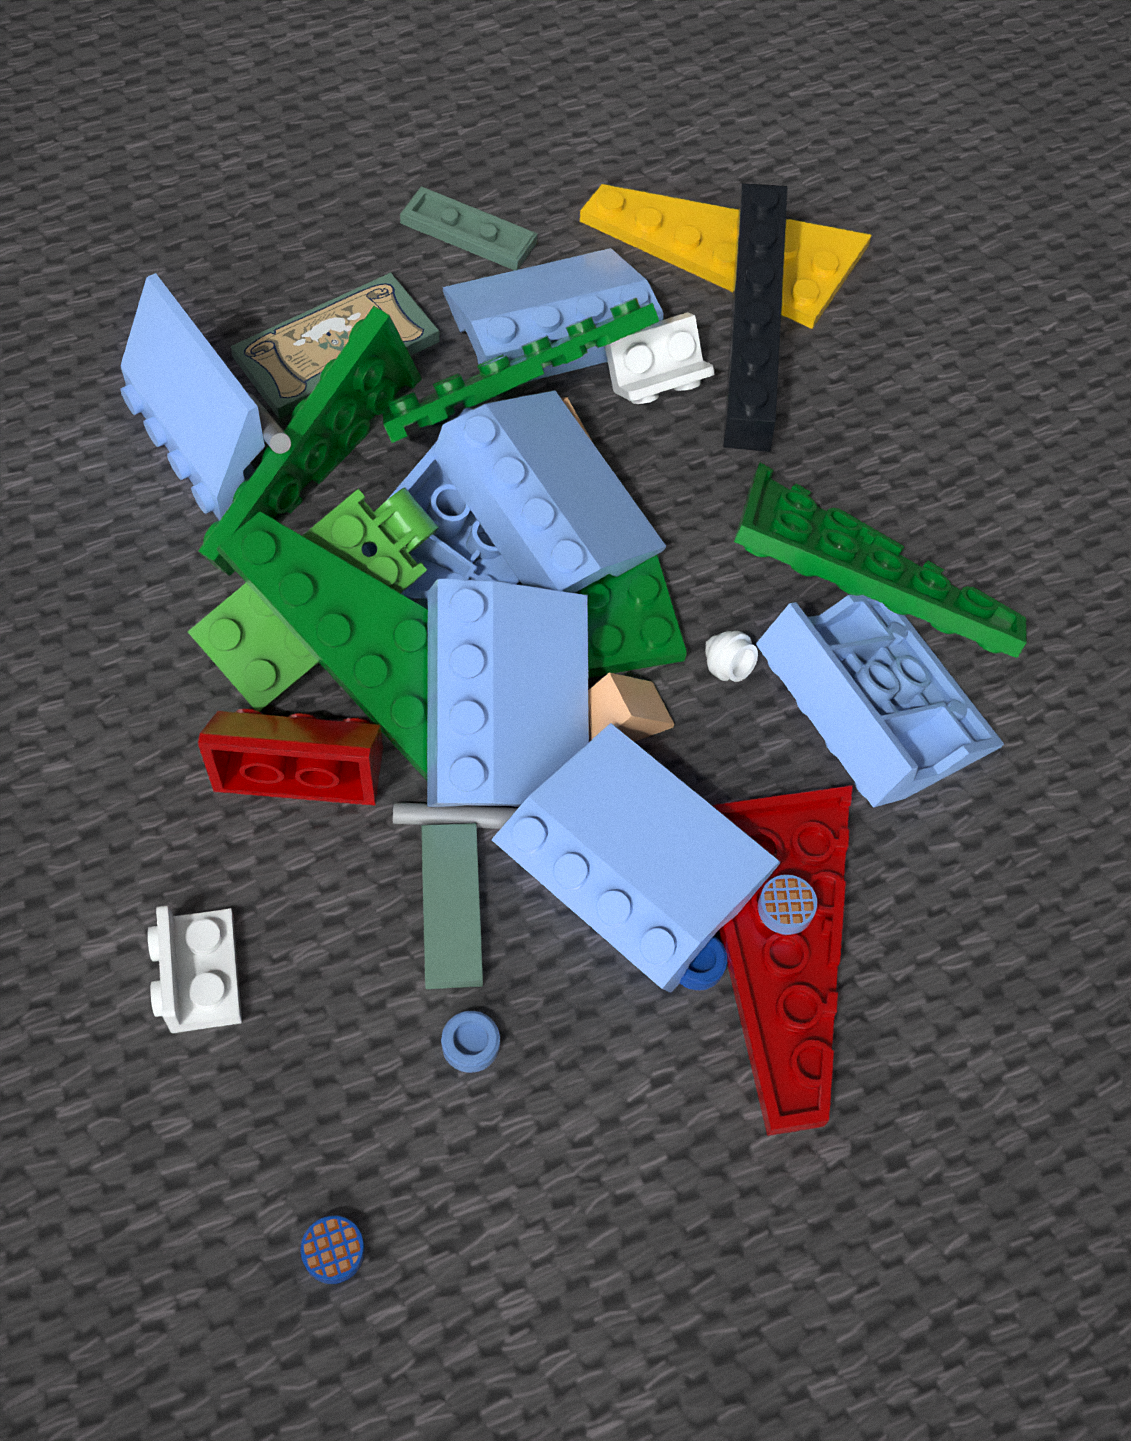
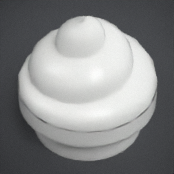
M726 631L719 635H714L706 641L705 653L708 669L720 680L728 681L730 679L734 682H739L745 679L754 669L758 659V650L746 634L740 631Z

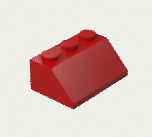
M239 709L235 712L217 711L199 734L198 746L213 792L375 806L383 754L381 725L371 724L366 720L358 718L330 721L319 720L311 715L302 713L284 717L264 715L252 709Z

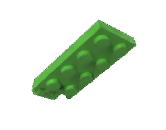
M406 488L396 492L375 512L364 501L366 497L357 489L302 535L401 594L427 572L421 562L417 564L409 553L425 542L439 527ZM367 543H373L377 546V553L372 557H367L362 552L363 546ZM247 583L242 585L188 631L191 637L249 704L259 712L319 663Z

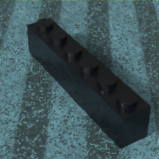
M742 183L737 222L723 448L770 452L776 423L788 186Z

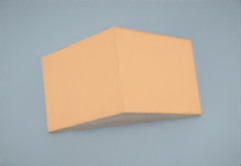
M608 673L588 690L589 742L610 723L634 742L674 727V722L651 681Z

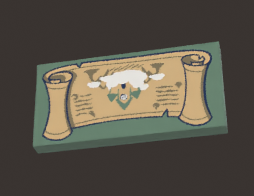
M388 273L232 345L231 351L234 360L280 419L293 413L298 403L309 397L319 383L325 365L330 360L337 358L349 341V335L353 326L359 320L365 319L373 306L390 315L410 356L440 342L439 330L392 273Z

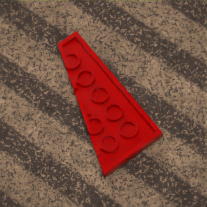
M852 786L712 805L780 861L778 867L741 911L719 929L722 944L727 953L728 970L767 1136L825 1127L829 1121L834 1057L832 1043L834 1017L837 1013L838 992H836L841 957L846 886L844 873L846 851L849 843L848 816L852 800ZM776 876H797L805 880L816 894L817 909L808 927L797 934L784 935L776 933L769 929L759 916L758 900L766 883Z

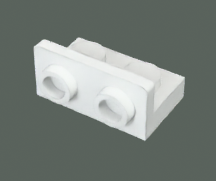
M690 313L661 320L605 346L613 391L633 404L652 402L659 398V392L672 388L677 391L696 388L701 384V379L715 375L713 365L703 361L695 315Z
M169 905L156 907L157 926L148 927L150 957L152 962L159 961L160 980L151 982V1002L154 1016H163L171 1033L242 1023L234 915L232 910L224 909L173 916Z

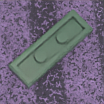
M422 186L400 213V224L512 270H518L537 244L538 233Z
M476 823L421 825L425 988L483 987Z

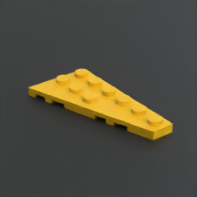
M601 184L580 210V222L733 292L738 209ZM786 219L781 315L813 329L868 248L872 235Z

